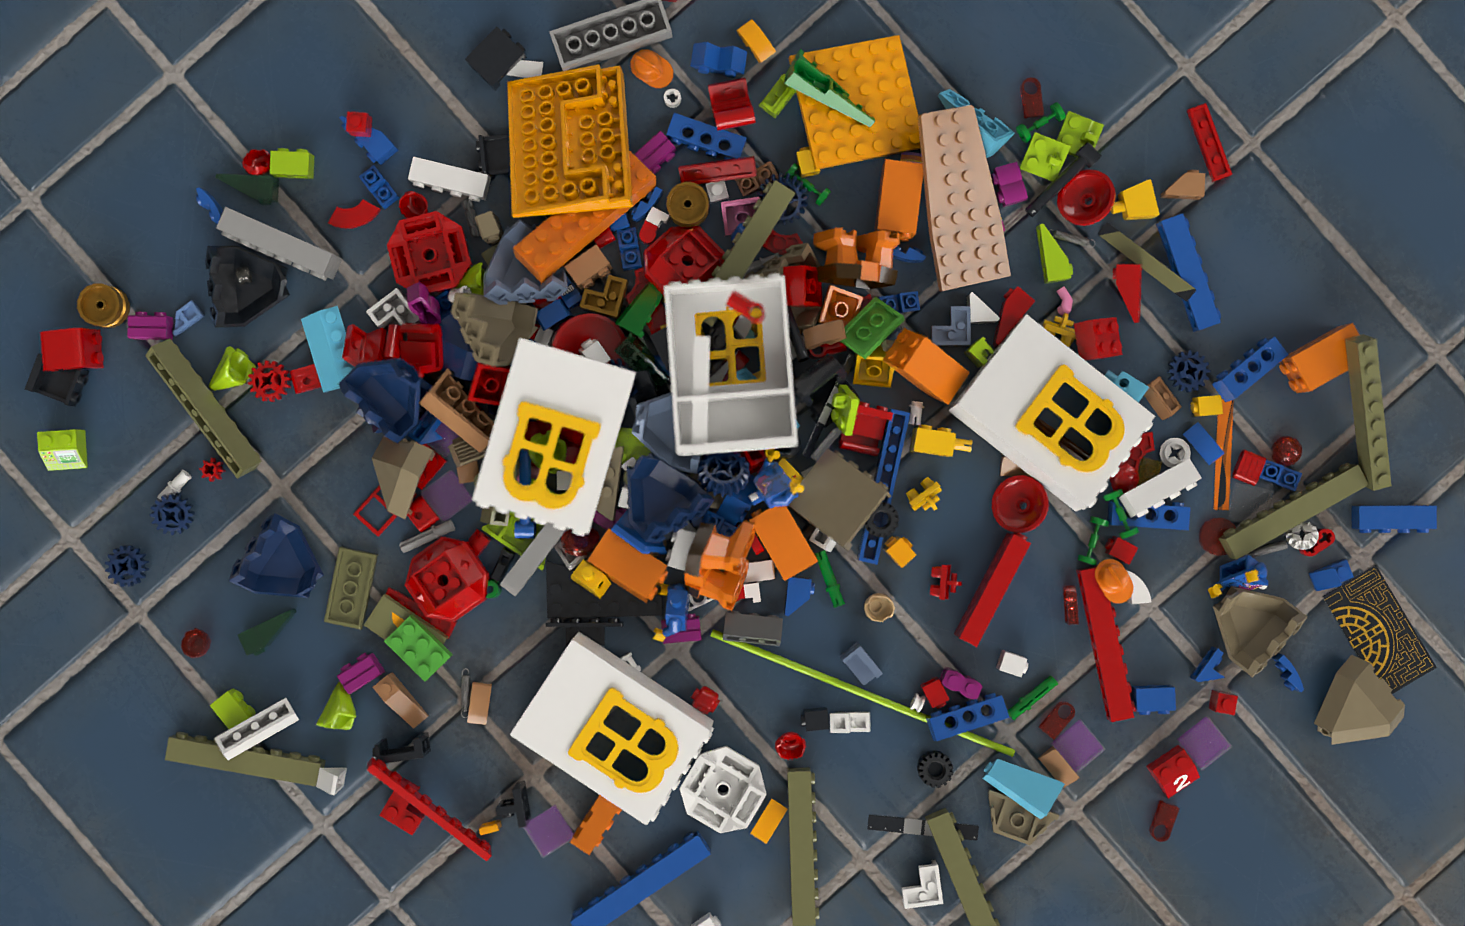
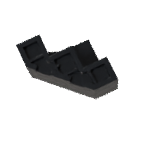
M207 246L205 266L206 269H209L210 276L207 281L208 297L211 296L213 306L210 307V316L215 328L245 327L290 295L286 287V267L238 246Z

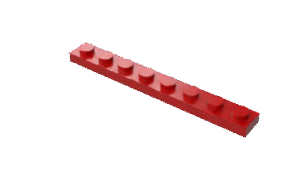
M372 757L367 762V771L486 862L492 856L491 845L483 839L481 841L476 837L477 835L473 830L464 828L456 817L451 818L443 807H437L432 803L429 796L420 794L412 783L407 784L403 781L399 773L390 771L382 760H376Z

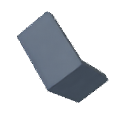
M951 306L950 326H931V342L938 347L970 346V306Z
M858 642L840 655L841 660L850 668L862 685H866L874 677L878 678L883 674Z

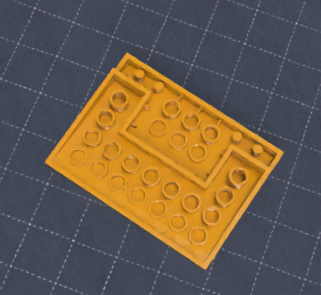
M598 64L564 72L508 81L512 216L516 218L633 207L625 83L621 66L601 69Z

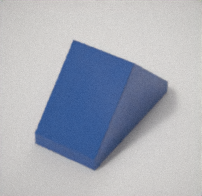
M557 299L539 310L536 320L543 331L573 317V314L566 306L564 300Z

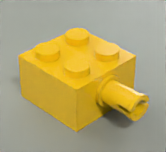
M921 424L917 428H913L910 451L953 457L954 450L971 452L972 447L964 446V444L972 445V440L956 438V433H951L952 429L940 427L937 430H932V426Z

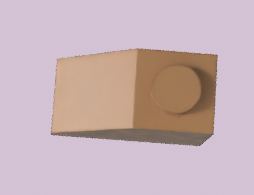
M1188 170L1163 191L1160 198L1191 200L1203 198L1205 192V173H1199V170Z

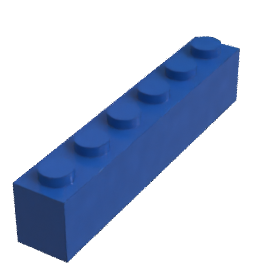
M1180 214L1158 222L1156 226L1172 271L1196 289V292L1187 302L1182 299L1193 332L1221 323L1220 311L1214 304V293L1212 290H1209L1207 284L1208 276L1206 272H1203L1201 256L1197 254L1195 249L1196 241L1190 235L1188 229L1190 227L1188 219L1184 217V214Z

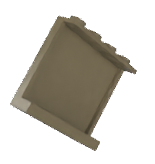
M827 449L801 481L800 485L804 486V490L797 492L799 496L793 499L788 507L845 550L849 551L853 546L850 543L884 498H890L891 495L887 491L889 488L880 481L877 484L873 481L874 477L866 471L863 473L859 471V467L851 460L846 462L843 459L844 456L837 450L832 452L830 449Z

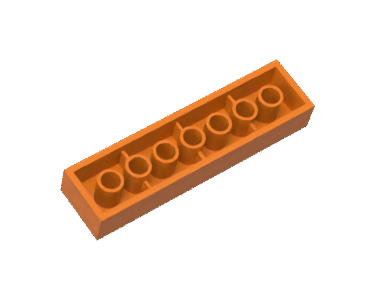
M629 150L632 201L634 206L656 187V176ZM632 207L552 214L513 247L515 257L542 284Z

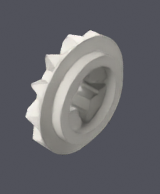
M1170 438L1160 446L1159 455L1161 462L1167 467L1172 468L1190 458V447L1180 438ZM1171 448L1174 450L1181 449L1177 453V458L1175 456L1168 457L1172 453Z
M1302 522L1286 532V539L1289 545L1300 550L1313 547L1319 538L1316 526L1311 525L1310 522ZM1301 530H1303L1306 534L1303 538V541L1301 540L1300 535H1298L1300 534Z

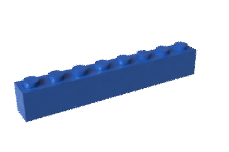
M894 409L889 410V412L893 413L892 421L887 420L874 477V481L877 484L880 481L889 488L887 491L891 497H885L882 502L889 503L890 505L910 413ZM884 512L876 513L873 518L874 524L878 527H884L888 516ZM865 526L857 560L878 565L883 537L870 534L865 529Z
M699 831L688 833L683 838L684 841L679 844L677 842L672 844L663 855L661 853L657 854L647 866L643 864L636 869L637 873L631 877L630 875L625 876L616 887L612 885L607 888L603 896L600 898L598 896L594 897L585 908L582 909L580 907L572 913L573 916L570 923L572 926H606L711 855L710 847Z

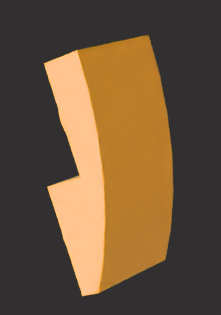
M753 19L736 30L745 46H749L758 63H762L776 52L766 35Z
M771 799L750 834L767 844L788 809Z

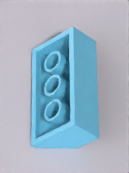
M335 306L317 311L301 319L323 393L339 389L338 383L354 368L353 365L342 359L346 331L339 308Z

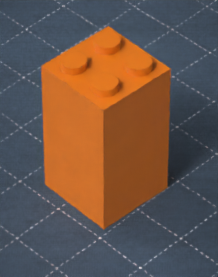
M885 160L881 172L874 232L887 231V233H890V236L900 233V241L908 242L909 239L915 236L923 181L922 163Z
M1353 323L1337 326L1289 353L1287 357L1279 362V368L1288 377L1289 386L1293 391H1296V393L1310 392L1348 371L1345 339L1360 335Z
M903 328L898 334L897 339L891 348L888 349L882 360L926 395L949 405L970 373L928 338L906 328Z
M786 506L767 508L764 511L758 509L751 513L752 517L749 521L756 524L755 531L784 581L818 562Z
M609 528L587 560L589 564L604 573L609 580L645 603L648 600L652 601L658 592L656 587L659 583L663 584L669 573L667 572L668 566L650 554L641 553Z

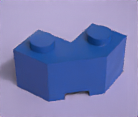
M708 42L695 43L693 45L690 66L698 69V72L702 74L715 73L735 78L736 75L744 74L747 51L736 46L720 48Z

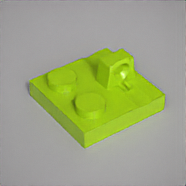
M1068 111L1056 140L1070 145L1071 148L1068 154L1078 158L1076 152L1087 142L1094 148L1096 147L1104 125Z
M1034 132L1019 168L1053 182L1058 177L1071 146Z
M839 385L838 393L833 394L832 405L835 408L831 412V418L844 435L852 436L859 399L847 385Z

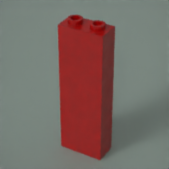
M1019 532L1007 533L954 633L957 637L976 647L978 646L1031 545L1030 542L1026 541L1028 537Z

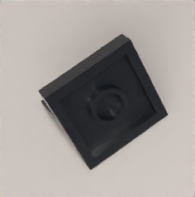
M519 781L512 789L513 798L501 800L495 809L496 815H502L503 818L512 817L516 813L518 827L523 828L527 827L530 822L531 812L526 782Z

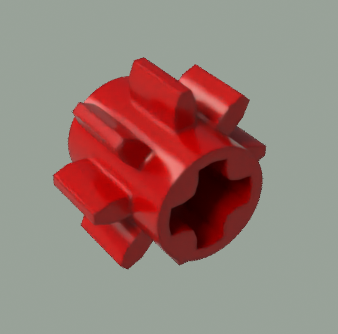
M211 458L210 462L203 460L204 465L202 468H199L203 473L202 478L209 477V482H214L215 478L222 479V472H226L221 466L223 462L216 463V458Z

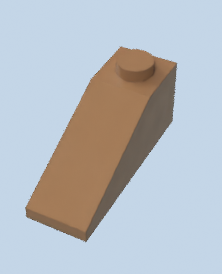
M393 672L373 686V689L382 700L413 729L429 716Z

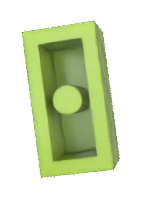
M278 148L277 151H271L270 174L275 178L313 179L314 156L306 149H296V152H289V149Z
M234 688L224 693L210 705L228 729L237 726L256 714L253 707L245 703L241 692Z

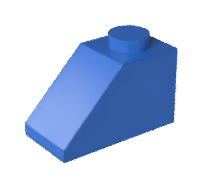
M792 576L788 579L785 616L792 614L810 599V594H814L815 583H812L811 578Z

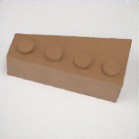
M447 368L419 404L478 452H481L489 444L494 423L484 411H480L477 408L476 402L467 400L468 396L462 390L463 386L459 381L456 382L451 377L452 373Z

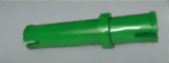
M826 550L815 553L814 555L818 560V565L827 587L825 589L826 592H829L833 607L836 608L844 605L845 602L839 589L840 584H837Z
M1049 675L1048 678L1026 696L1020 697L1019 701L1007 710L1008 715L1015 721L1016 718L1026 710L1029 711L1033 704L1059 684Z

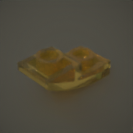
M1142 457L1138 470L1140 479L1137 487L1159 475L1162 466L1161 461Z

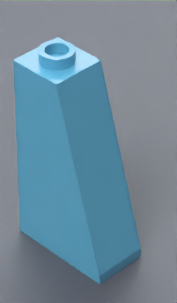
M996 759L992 763L989 762L983 770L985 775L982 779L1039 819L1047 816L1065 785L1061 781L1000 759Z

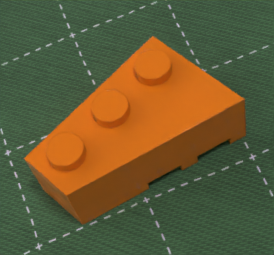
M599 794L574 832L570 843L590 855L594 847H598L603 840L602 834L604 831H609L614 823L612 820L614 815H619L622 809Z

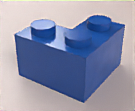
M750 474L749 482L745 485L744 490H740L738 495L733 492L731 498L727 494L716 514L725 518V522L736 526L738 521L742 523L747 515L745 510L749 511L753 504L748 496L757 491L753 483L756 477Z

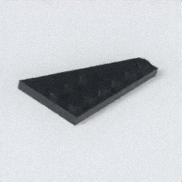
M546 561L547 618L663 615L661 595L656 594L652 601L648 600L645 603L609 580L611 586L602 598L599 599L571 579L575 569L569 570L566 566Z

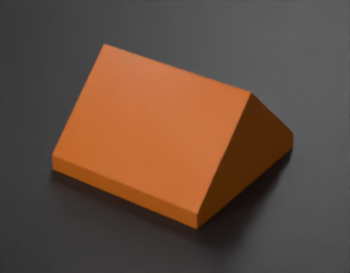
M829 285L818 322L823 324L835 320H843L845 327L859 313L863 297Z

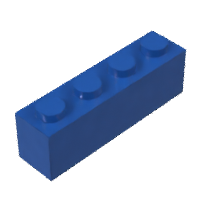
M1352 506V529H1359V533H1371V529H1378V533H1391V529H1397V533H1410V529H1417L1418 533H1429V529H1437V506Z

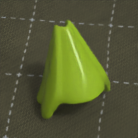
M477 263L466 272L459 285L453 289L467 286V289L470 288L471 293L484 295L483 276L485 270L482 268L483 264Z
M228 346L209 383V388L217 391L243 385L250 378L248 375L254 373L252 368H256V366L249 360L248 355L238 348L235 350L233 347Z
M552 430L547 431L545 435L541 433L535 434L530 442L543 446L547 445ZM558 436L553 458L565 462L566 442ZM528 450L533 463L538 468H541L544 458L543 454ZM551 467L548 472L556 474L560 469Z
M338 682L316 725L330 729L350 730L356 718V711L351 696L346 692L343 684Z

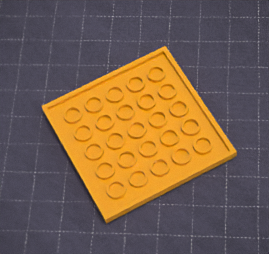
M900 35L804 53L803 56L810 63L814 61L818 64L817 69L829 75L850 94L848 99L855 105L860 104L863 107V112L875 118V123L868 127L796 90L815 170L921 149L918 112ZM796 54L789 56L788 59L790 65L793 59L795 58Z

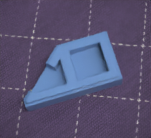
M189 301L176 311L174 336L177 337L205 316L195 301Z

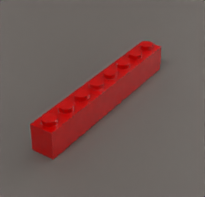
M1096 565L1077 569L1076 571L1106 717L1110 722L1134 718L1133 712L1136 711L1133 700L1130 699L1129 693H1132V689L1125 675L1128 674L1126 663H1123L1122 655H1124L1123 646L1118 641L1120 631L1114 621L1116 611L1095 578Z

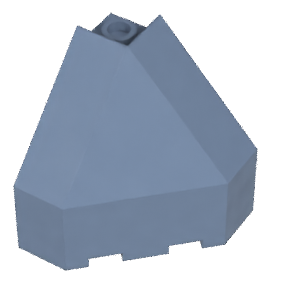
M519 219L511 228L509 226L506 227L483 276L484 297L498 305H506L509 301L531 303L535 302V299L555 301L568 290L567 274L564 266L559 268L541 284L515 257L513 247L537 228L535 224L530 226Z
M672 392L637 404L635 421L631 432L656 457L680 471L697 474L702 454L679 456L676 452Z

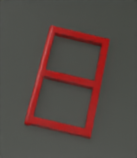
M380 485L353 513L378 537L396 519L397 515L393 514L378 531L359 513L373 497L386 508L385 501L377 494L381 490Z

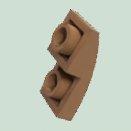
M771 161L756 169V177L735 179L743 197L761 189V184L766 185L764 181L766 178L772 181V174L778 178V173Z
M835 320L803 330L806 349L809 350L826 343L831 345L846 339L843 320Z
M472 683L467 723L486 725L492 684Z

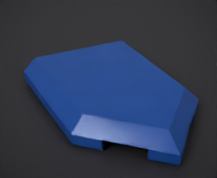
M629 509L625 511L611 530L643 554H650V552L667 554L663 540L659 543L646 542L629 523Z

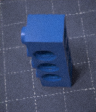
M677 113L673 114L666 134L671 143L675 145L682 143L687 145V148L692 151L698 152V150H702L710 157L716 158L719 156L724 158V160L741 158L747 142L746 137L726 130L717 131V128ZM691 130L693 135L686 138L683 136V132ZM709 136L712 140L710 143L704 144L701 142V138ZM722 142H726L730 147L727 150H721L719 145Z
M1275 336L1270 339L1265 337L1256 343L1257 347L1246 351L1243 354L1244 358L1242 360L1234 361L1229 365L1231 369L1228 371L1224 370L1216 376L1217 380L1212 385L1225 402L1236 399L1289 355Z
M1117 498L1120 506H1123L1120 499ZM1109 502L1107 518L1109 525L1124 526L1115 509L1117 507L1115 503ZM1172 502V506L1163 504L1156 509L1153 506L1148 508L1152 511L1150 519H1147L1145 515L1140 518L1136 515L1126 519L1128 526L1189 530L1190 507H1184V503ZM1167 510L1171 512L1169 520H1166L1164 517V513Z
M995 693L985 695V700L982 701L973 699L967 701V705L960 707L959 704L948 708L949 711L942 713L941 710L930 713L931 717L926 718L933 741H939L1010 718L1002 695L996 696ZM983 705L989 708V713L986 716L981 713ZM965 711H969L971 714V719L968 722L963 719ZM947 717H951L953 720V725L949 728L945 725Z

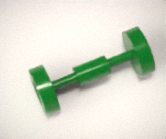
M1057 102L1050 105L1052 114L1047 117L1043 116L1035 121L1033 126L1027 129L1021 123L1016 127V131L1024 143L1032 139L1030 131L1044 126L1051 118L1055 117L1059 122L1066 118L1064 110Z
M794 163L787 172L790 173L789 179L797 176V180L803 182V187L817 194L819 198L815 204L820 207L831 191L828 188L822 193L816 190L811 182L806 178L802 179L796 174L799 166Z
M1118 489L1103 495L1105 501L1114 500L1117 507L1115 509L1126 529L1119 533L1120 538L1124 539L1139 533V529L1137 526L1129 528L1126 521L1128 518L1123 506H1120L1117 497L1122 496L1124 493L1122 489Z
M1091 516L1089 522L1096 524L1094 534L1091 533L1087 556L1078 555L1077 560L1096 566L1097 560L1090 558L1099 538L1097 534L1100 525L1108 527L1109 521Z

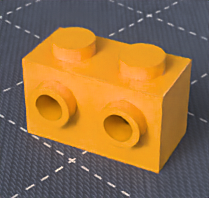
M891 536L884 543L886 545L883 548L885 552L901 568L916 556L915 552L911 549L913 545L906 537Z

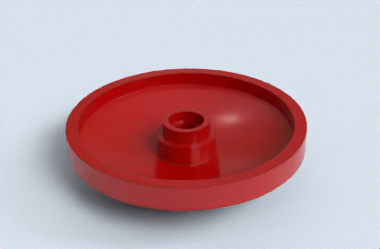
M593 313L579 314L566 320L556 331L551 343L552 348L582 356L578 351L582 348L581 344L588 339H591V341L595 339L598 340L610 359H613L615 363L617 358H620L623 362L627 360L628 356L627 342L621 329L609 318Z

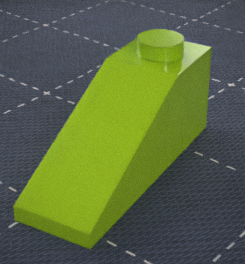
M1039 224L1036 227L1044 284L1069 280L1071 275H1073L1072 264H1069L1067 256L1045 225Z

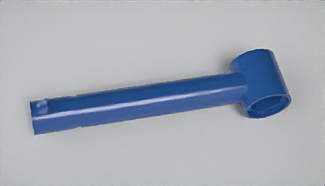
M522 448L519 451V484L529 486L531 485V458L528 454V449ZM531 517L526 519L519 518V521H515V538L535 539L536 522L531 521Z

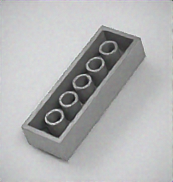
M641 0L549 31L563 72L587 67L673 37L661 0Z
M225 207L216 229L222 231L221 235L254 250L257 249V251L286 264H292L293 267L309 273L311 270L310 274L325 281L327 277L332 280L334 279L342 261L341 258L227 207Z

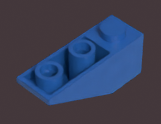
M340 116L339 118L343 121L341 126L346 131L347 118ZM374 128L371 130V137L355 136L356 138L353 139L360 148L365 147L368 153L366 155L373 163L377 161L382 165L398 151L383 132Z

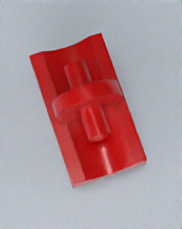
M949 564L932 567L931 576L941 579L940 585H931L930 595L939 597V600L949 599V589L950 592L956 593V586H962V581H957V573L951 574V565Z

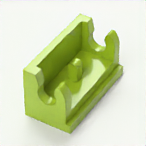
M785 74L780 77L759 104L760 108L775 119L796 93L795 89L784 84Z
M984 337L977 339L964 352L978 368L988 362L985 358L988 356L986 350L993 354V349L985 342L986 339Z

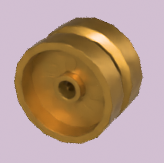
M683 182L677 184L667 196L666 205L669 216L678 226H699L707 218L709 213L708 196L704 189L696 183ZM690 202L691 206L688 208L685 207L686 203Z
M94 283L85 287L80 292L77 300V309L80 316L87 323L104 328H114L121 325L127 319L130 312V303L127 295L120 289L102 283Z

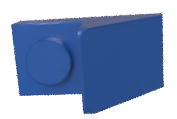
M426 410L418 424L407 436L421 445L440 440L443 437L435 431L442 422Z
M1347 559L1308 573L1315 591L1339 587L1342 585L1341 582L1354 577Z
M1212 646L1190 678L1197 682L1225 678L1213 669L1214 666L1216 667L1220 664L1224 653Z

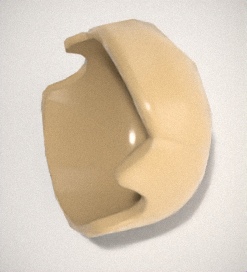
M875 593L865 600L864 611L866 616L872 621L883 622L894 614V603L885 594Z

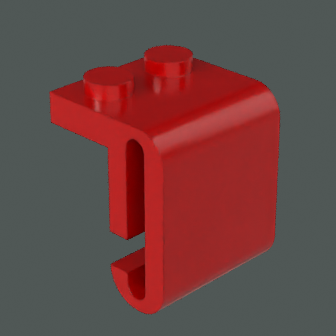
M746 78L708 85L717 131L756 123L753 106L749 99Z
M403 323L399 332L407 333V341H400L401 359L412 365L419 377H425V373L440 371L443 367L441 326L439 324Z
M354 324L347 327L342 359L355 367L359 363L400 358V341H403L404 333L399 332L401 326L396 324L389 325L388 334L386 335L387 330L383 327L366 333Z
M68 328L40 332L43 371L103 368L104 356L102 354L100 330Z
M859 401L852 436L844 435L841 432L839 448L876 457L880 450L877 448L878 442L883 438L886 421H892L893 413L888 412L887 407L877 405L876 409L869 407V403Z

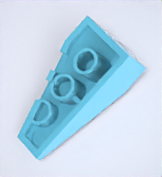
M951 89L945 90L938 95L946 109L970 105L967 99ZM974 108L986 158L994 155L1015 132L996 117L992 120L984 115L985 110Z

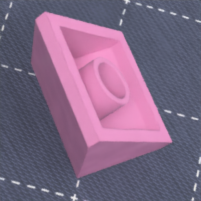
M759 197L721 202L725 236L731 235L740 223H744L748 215L752 217L755 212L753 207L757 200L760 199Z

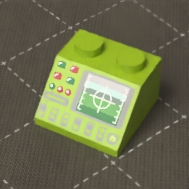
M85 430L37 432L38 452L48 471L88 468Z

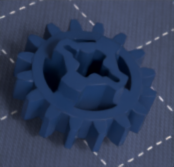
M1188 350L1185 354L1184 352H1179V357H1172L1174 362L1168 363L1171 370H1167L1166 373L1171 374L1168 380H1174L1173 387L1179 385V391L1185 389L1186 392H1191L1192 389L1194 391L1199 390L1198 385L1200 387L1205 386L1203 380H1209L1206 373L1211 372V370L1206 369L1209 362H1203L1205 356L1198 357L1199 352L1192 354L1191 350ZM1189 359L1194 360L1197 364L1192 363ZM1188 369H1191V372L1189 374H1186V371ZM1180 379L1186 380L1189 384L1183 383Z
M174 493L169 494V497L164 494L161 496V499L155 501L156 505L151 506V509L155 511L150 514V517H155L151 523L158 524L157 530L163 528V534L170 531L171 535H174L176 530L181 534L183 528L187 530L190 527L188 523L194 521L191 516L195 512L190 511L193 505H187L188 498L182 500L181 494L177 497H174ZM172 511L175 513L173 517L169 515Z
M132 545L128 547L120 546V550L116 548L113 549L114 554H108L110 561L105 562V564L109 565V568L105 569V572H110L108 579L114 578L113 584L120 583V587H125L126 585L131 587L134 586V583H141L140 578H146L144 571H149V568L145 567V564L149 563V561H144L145 553L139 554L140 548L134 549ZM125 553L129 554V555L126 556L125 558H124V557H121V555H123V554H125ZM128 575H133V577L130 579L125 578Z

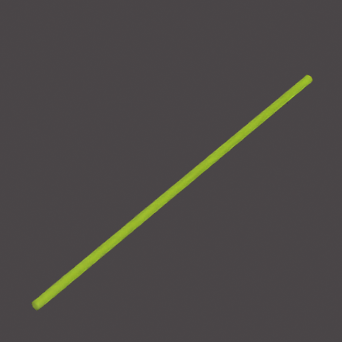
M713 629L710 635L713 638L927 723L926 718L931 717L749 643L723 640V633ZM945 722V725L948 728L952 726L951 724ZM969 731L958 734V736L1008 756H1014V749Z

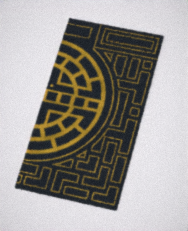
M1376 565L1323 596L1358 657L1369 662L1375 668L1373 672L1378 678H1383L1392 689L1391 694L1437 668Z

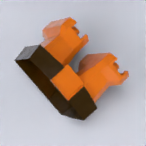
M833 228L814 233L813 245L827 252L825 265L817 267L818 282L865 289L895 285L898 271L893 269V250L900 244V233L890 236V233H887V231H875L857 236L856 230L846 233V230H843V228ZM857 251L866 253L865 261H858Z
M743 520L731 537L718 534L715 524L701 522L686 559L685 589L690 595L696 599L703 595L717 600L725 609L731 611L734 609L748 573L749 560L746 557L755 536L756 524Z

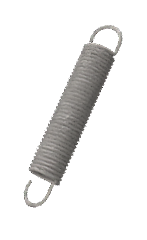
M1058 230L1054 232L1053 238L1089 247V238Z
M1286 541L1276 542L1258 547L1246 555L1258 557L1286 549L1288 545Z
M463 671L461 680V716L462 711H469L470 676L463 675Z

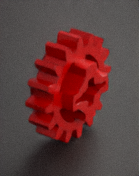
M265 360L264 364L257 363L259 368H252L254 374L248 375V377L252 378L248 385H253L250 392H257L255 397H262V401H267L268 398L270 402H275V398L281 400V394H288L285 389L291 388L287 381L292 379L286 376L289 371L283 370L284 365H278L276 361L270 363V361ZM266 369H273L269 373L264 372ZM270 390H275V391H276V392H274V393H272V394H266V393L269 392Z

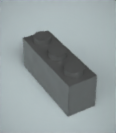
M730 611L725 613L723 640L780 646L783 618H779L776 615L764 617L757 613L745 615L738 611Z

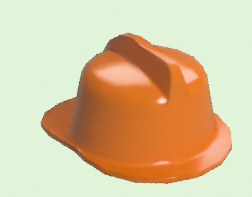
M648 49L640 50L633 55L630 61V68L637 78L653 88H664L671 83L673 68L663 57Z
M1106 559L1100 562L1095 570V578L1104 595L1113 603L1121 604L1131 598L1134 587L1126 569L1119 561L1114 559Z

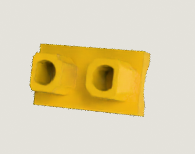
M1064 313L1062 318L1055 316V322L1044 319L1043 328L1053 336L1056 333L1061 334L1060 341L1067 347H1070L1076 336L1075 330L1070 328L1073 326L1074 321L1068 320L1069 314Z
M927 477L920 483L925 490L920 495L915 488L906 493L910 506L914 511L921 506L924 511L930 507L934 511L938 509L935 503L940 500L937 494L942 491L941 486L938 482L934 483V481Z

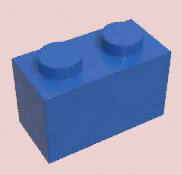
M1171 685L1131 686L1132 700L1135 704L1136 712H1139L1140 715H1150V711H1158V714H1170V711H1176L1175 687Z

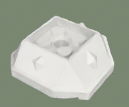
M728 746L699 754L680 786L687 814L719 833L746 829L766 796L760 766ZM722 784L727 785L729 788L725 793L718 790V787Z

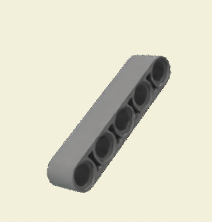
M547 522L500 585L516 597L566 532L567 527L565 530L554 528L553 523Z

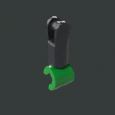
M506 547L501 551L490 576L492 580L488 581V587L493 586L494 590L492 593L487 594L486 598H497L501 594L502 588L499 582L503 581L516 554L514 551H508ZM503 557L509 559L507 564L501 562Z

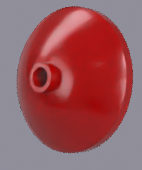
M1080 171L1058 192V209L1062 216L1072 224L1080 226L1094 224L1102 220L1111 211L1116 197L1115 187L1110 178L1100 171ZM1092 200V203L1087 205V202Z
M1024 475L1013 476L1003 481L997 487L992 498V512L996 521L1004 529L1014 533H1025L1037 528L1045 519L1049 508L1048 494L1043 485L1034 478ZM1023 503L1027 504L1025 509H1022Z

